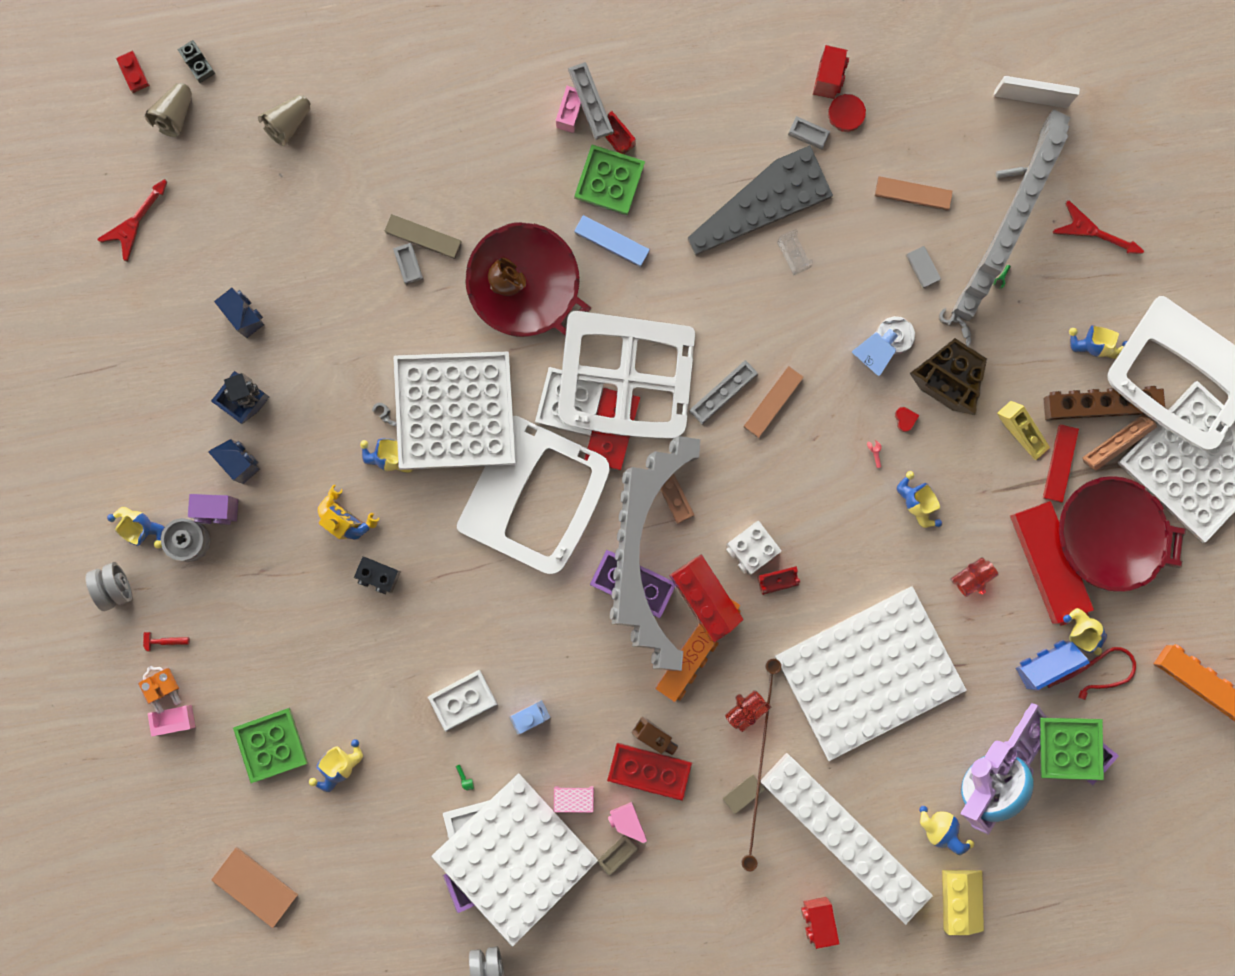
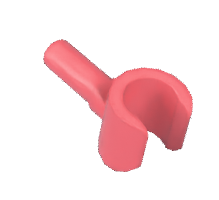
M875 440V447L868 442L867 447L873 452L876 467L880 468L879 452L882 446L877 440Z

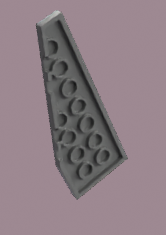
M809 145L776 159L688 236V241L695 256L832 198L833 194L811 146Z

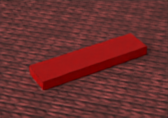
M1063 424L1058 426L1043 499L1063 503L1079 428Z

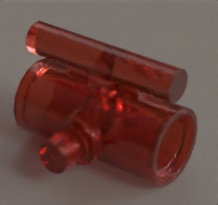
M981 557L950 579L954 585H957L960 592L965 597H968L975 591H978L979 594H984L986 592V584L999 574L990 561H985Z
M753 690L745 698L741 694L735 697L737 701L736 706L727 712L725 717L735 729L743 732L750 725L755 724L756 720L772 707L756 690Z

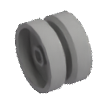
M185 518L173 520L162 531V549L174 560L196 561L205 556L210 548L211 538L209 531L203 524L194 522V520Z
M116 562L105 565L102 570L95 569L87 572L86 584L89 594L101 611L114 608L116 603L122 605L131 601L132 592L129 581L120 565Z
M498 946L487 949L486 961L481 949L469 952L470 976H504V967Z

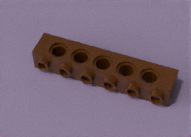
M1157 386L1144 387L1142 390L1144 393L1166 408L1164 388L1157 389ZM1114 388L1106 389L1107 392L1091 389L1087 390L1088 393L1072 390L1068 391L1069 394L1053 391L1049 392L1050 395L1043 398L1045 420L1146 414L1126 398H1124L1126 405H1122L1120 398L1123 396ZM1102 398L1107 401V407L1101 404ZM1082 399L1088 402V408L1082 405ZM1063 400L1069 403V409L1064 408Z

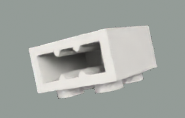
M759 520L726 544L728 546L726 550L732 558L736 557L740 562L738 566L741 571L749 575L781 552V549Z

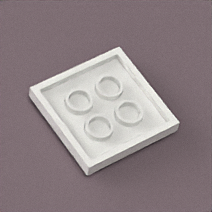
M549 367L535 423L591 436V430L568 426L561 421L558 415V403L562 370ZM578 380L574 402L575 409L596 415L604 383Z

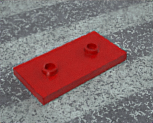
M603 388L596 415L609 418L615 417L618 391ZM632 395L630 420L632 421L635 420L640 397ZM592 431L587 449L606 458L609 468L621 471L630 436ZM586 454L584 460L587 461L590 455Z
M616 743L607 781L683 801L692 762Z

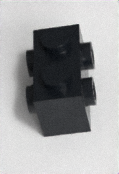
M240 373L224 379L227 388L224 392L228 401L241 408L244 407V409L253 407L255 402L260 401L258 397L260 391L257 384H253L252 379L245 374Z
M362 556L354 578L358 579V584L368 587L369 584L376 587L375 591L386 595L387 592H393L401 571Z

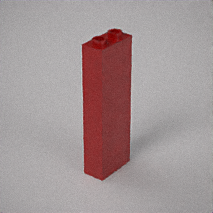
M1051 501L1010 515L1052 624L1059 623L1060 626L1068 624L1064 622L1063 617L1069 615L1077 608L1089 616L1088 612L1093 611L1094 608L1082 578L1072 569L1062 551L1059 539V520Z

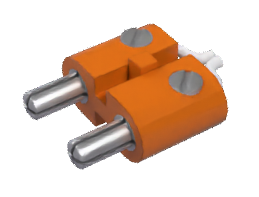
M148 667L143 680L138 683L147 703L153 704L157 714H161L164 711L159 700L170 694L175 705L180 704L181 700L176 692L179 687L170 668L163 670L161 667ZM150 669L153 671L160 670V672L146 678L150 673Z

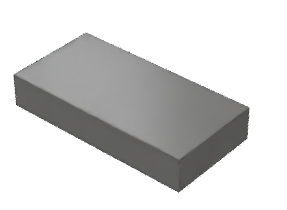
M796 116L788 135L822 150L830 131Z
M408 243L393 248L405 285L422 280L423 276L412 244Z
M925 246L906 255L922 288L941 280Z

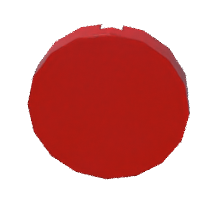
M853 94L837 96L828 109L830 123L842 132L856 130L863 123L866 116L864 103Z

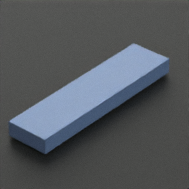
M584 215L574 231L577 235L639 267L642 266L650 249Z

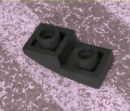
M194 40L177 49L199 83L215 74Z

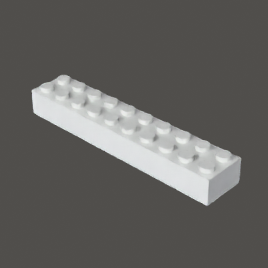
M786 753L761 779V783L905 925L933 896L789 754Z

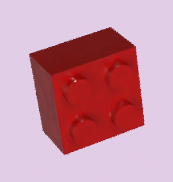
M825 45L812 95L835 99L836 94H840L850 58L846 57L848 50Z
M821 897L803 901L804 907H801L803 919H805L806 924L808 923V927H805V932L810 944L813 943L816 949L839 945L833 908L828 898Z

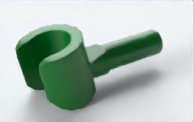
M1006 265L1002 274L994 280L993 286L997 280L1002 282L999 289L1005 286V276L1011 268L1010 265Z
M457 765L456 769L461 777L462 788L467 791L474 789L473 779L466 780L461 766Z

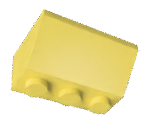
M942 870L944 931L948 935H971L984 931L982 870Z

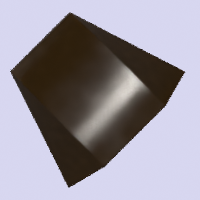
M954 338L910 372V375L921 391L949 409L976 415V406L980 396L979 391L984 377L987 358Z

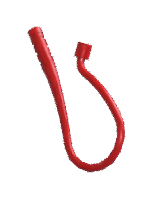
M1112 647L1090 661L1089 664L1052 682L1047 687L1051 688L1077 676L1110 652L1122 651L1126 653L1132 661L1130 675L1116 683L1086 686L1083 690H1080L1078 698L1086 700L1087 690L1113 688L1129 682L1136 672V660L1127 649Z

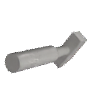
M1028 167L996 171V178L1022 175L1027 171Z

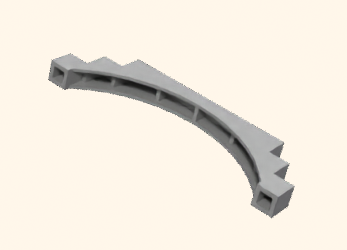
M1053 109L1046 118L1039 133L1040 137L1032 160L1020 187L981 262L959 296L951 312L952 314L955 313V315L966 321L971 320L982 299L988 295L995 278L1003 271L1068 137L1066 133L1070 126L1067 124L1071 117Z
M678 436L670 442L669 451L671 454L655 451L647 457L646 467L648 469L631 467L623 473L622 477L624 491L621 493V502H623L619 513L621 527L617 533L619 549L616 550L615 554L617 568L614 570L613 577L616 582L615 588L612 590L614 604L610 611V619H612V624L634 627V630L631 632L632 647L654 649L651 656L653 669L682 671L683 651L678 650L663 633L646 600L639 565L642 529L649 508L664 483L682 465L699 458L701 439Z

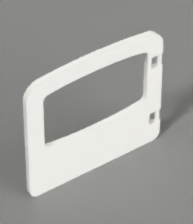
M1164 296L1157 297L1110 367L1108 381L1124 398L1166 429L1199 449L1210 451L1221 444L1228 429L1235 421V345ZM1147 340H1151L1176 354L1206 375L1228 394L1227 402L1208 432H1204L1179 418L1144 393L1127 378V371ZM1219 423L1224 426L1221 433L1215 430Z
M513 416L515 465L485 466L457 522V529L462 534L543 573L556 574L564 568L592 517L610 472L609 463L606 458L594 451L584 448L519 416ZM527 427L537 430L535 436L525 432ZM547 449H552L589 466L592 469V474L580 505L566 533L553 554L547 557L507 538L505 532L515 505L532 471ZM580 451L590 455L587 461L578 457Z

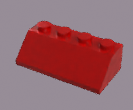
M702 554L669 575L712 642H716L730 633L744 620Z

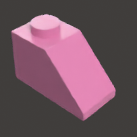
M632 802L610 811L611 816L608 819L612 828L616 827L617 832L642 843L647 842Z

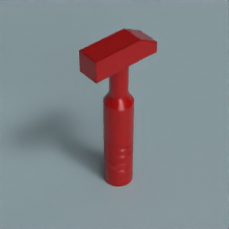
M144 632L143 647L147 652H151V644L189 645L190 638L169 637L151 639V632Z

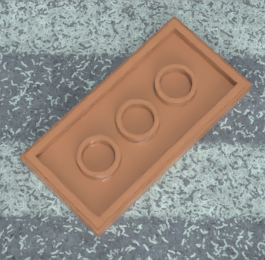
M238 847L233 850L211 879V881L272 928L275 927L298 896L297 893Z

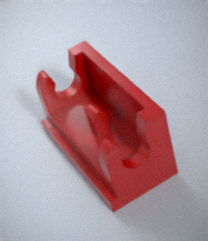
M611 111L607 117L613 129V134L605 138L616 152L625 155L636 146V138L616 114Z
M797 566L757 576L762 595L799 586L800 579L797 575Z

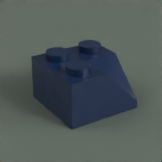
M231 287L214 301L233 327L245 338L250 337L265 325L261 320L263 318L261 313L257 309L253 310L250 307L252 302L241 290L236 291Z
M234 371L230 377L235 376L239 373ZM224 383L211 402L243 424L260 411L270 396L259 389L260 395L258 397L260 401L255 402L253 407L244 409V407L241 408L228 401L224 392L227 389Z
M229 439L208 451L231 479L238 483L245 484L260 470L257 466L259 463L257 459L244 451L246 447L239 440L236 442Z

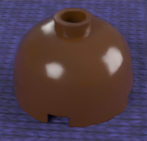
M506 258L498 259L491 266L488 272L490 288L494 293L503 296H513L526 286V279L522 272L518 273L515 270L517 266Z

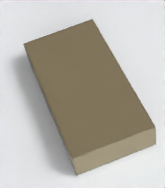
M753 774L722 798L734 814L756 798L758 780ZM760 784L759 795H760L763 791H765V789L763 788V786H762L761 784Z
M623 835L597 862L611 876L639 848L628 836Z

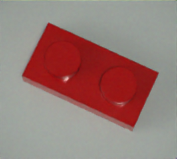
M133 50L116 58L132 93L150 86Z

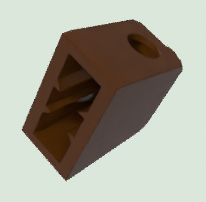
M643 716L631 732L638 740L660 754L666 751L673 755L678 748V745L671 741L672 737L667 732Z

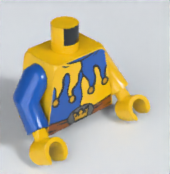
M336 485L331 487L328 496L325 497L318 507V515L321 518L319 525L340 540H357L369 531V528H376L379 518L373 520L374 513H370L366 523H363L336 501L334 502L343 491L342 489L340 492L334 491Z

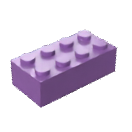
M606 549L590 583V586L611 596L616 582L613 577L614 570L617 568L615 553ZM640 566L641 581L649 608L653 616L660 619L673 593L675 584L672 580Z

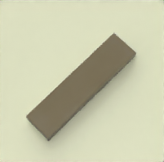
M391 214L384 230L387 234L453 259L456 258L462 243L459 239Z

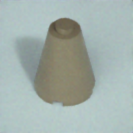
M176 83L146 111L144 116L146 121L152 127L154 125L160 128L159 132L170 137L179 136L192 97L189 86L184 83Z
M297 95L261 113L258 116L259 123L263 121L265 125L264 131L276 143L282 142V146H285L311 110V103L305 96Z

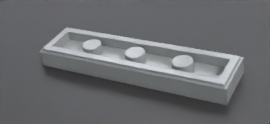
M584 62L568 68L595 140L613 134V129L587 63Z
M745 360L689 410L690 413L702 425L754 379L758 373Z

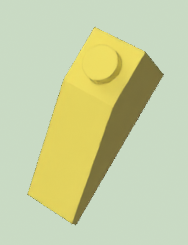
M1010 401L997 413L1005 427L1035 460L1050 448L1023 405Z

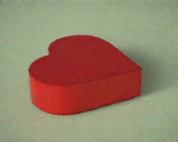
M906 407L898 408L895 412V418L898 420V429L902 432L911 430L920 415Z

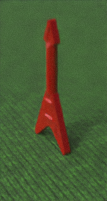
M163 179L152 187L153 191L133 217L125 220L100 236L97 240L101 243L120 240L123 260L128 261L139 227V221L158 196L164 194L167 180Z
M1070 200L1065 204L1072 218V223L1053 231V234L1096 236L1126 249L1127 253H1144V250L1134 241L1130 243L1100 230Z

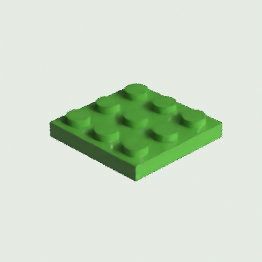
M592 144L574 199L628 216L645 161Z
M290 708L233 727L250 783L308 763Z
M1040 717L1041 778L1104 780L1103 719Z

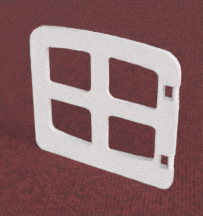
M582 311L571 312L567 319L558 403V415L561 421L568 426L615 435L645 438H676L685 431L687 424L695 341L694 329L685 325ZM604 335L621 337L623 344L620 368L612 370L580 365L579 355L582 336ZM646 340L675 347L678 352L675 377L638 373L635 370L637 341ZM683 346L689 347L688 357L682 356ZM578 380L613 384L617 387L614 418L588 414L575 409L574 402ZM645 388L672 392L671 420L669 422L630 420L633 389ZM677 404H683L682 415L676 414Z

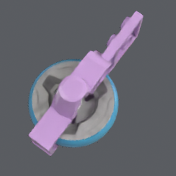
M1031 703L1009 741L1004 743L995 741L987 754L976 760L967 770L961 785V794L965 807L960 814L969 821L974 829L989 835L996 822L1008 820L1016 816L1026 807L1031 799L1034 781L1033 769L1030 767V764L1040 749V717L1047 718L1038 705Z

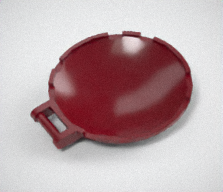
M522 222L506 224L485 235L475 246L469 257L466 267L465 284L470 303L477 315L488 326L501 333L516 337H529L555 328L566 336L567 326L565 328L561 323L573 307L577 304L581 307L578 311L589 312L592 309L587 303L577 297L580 276L578 264L571 248L563 238L545 226ZM506 258L517 266L515 270L518 273H523L526 279V286L516 295L503 296L494 293L490 288L488 272L498 259Z
M1117 476L1100 477L1086 482L1076 489L1063 507L1059 521V539L1062 551L1072 569L1082 579L1097 588L1113 592L1131 591L1150 583L1164 566L1182 567L1181 552L1186 529L1170 526L1160 501L1138 482ZM1175 535L1173 558H1170L1172 536Z

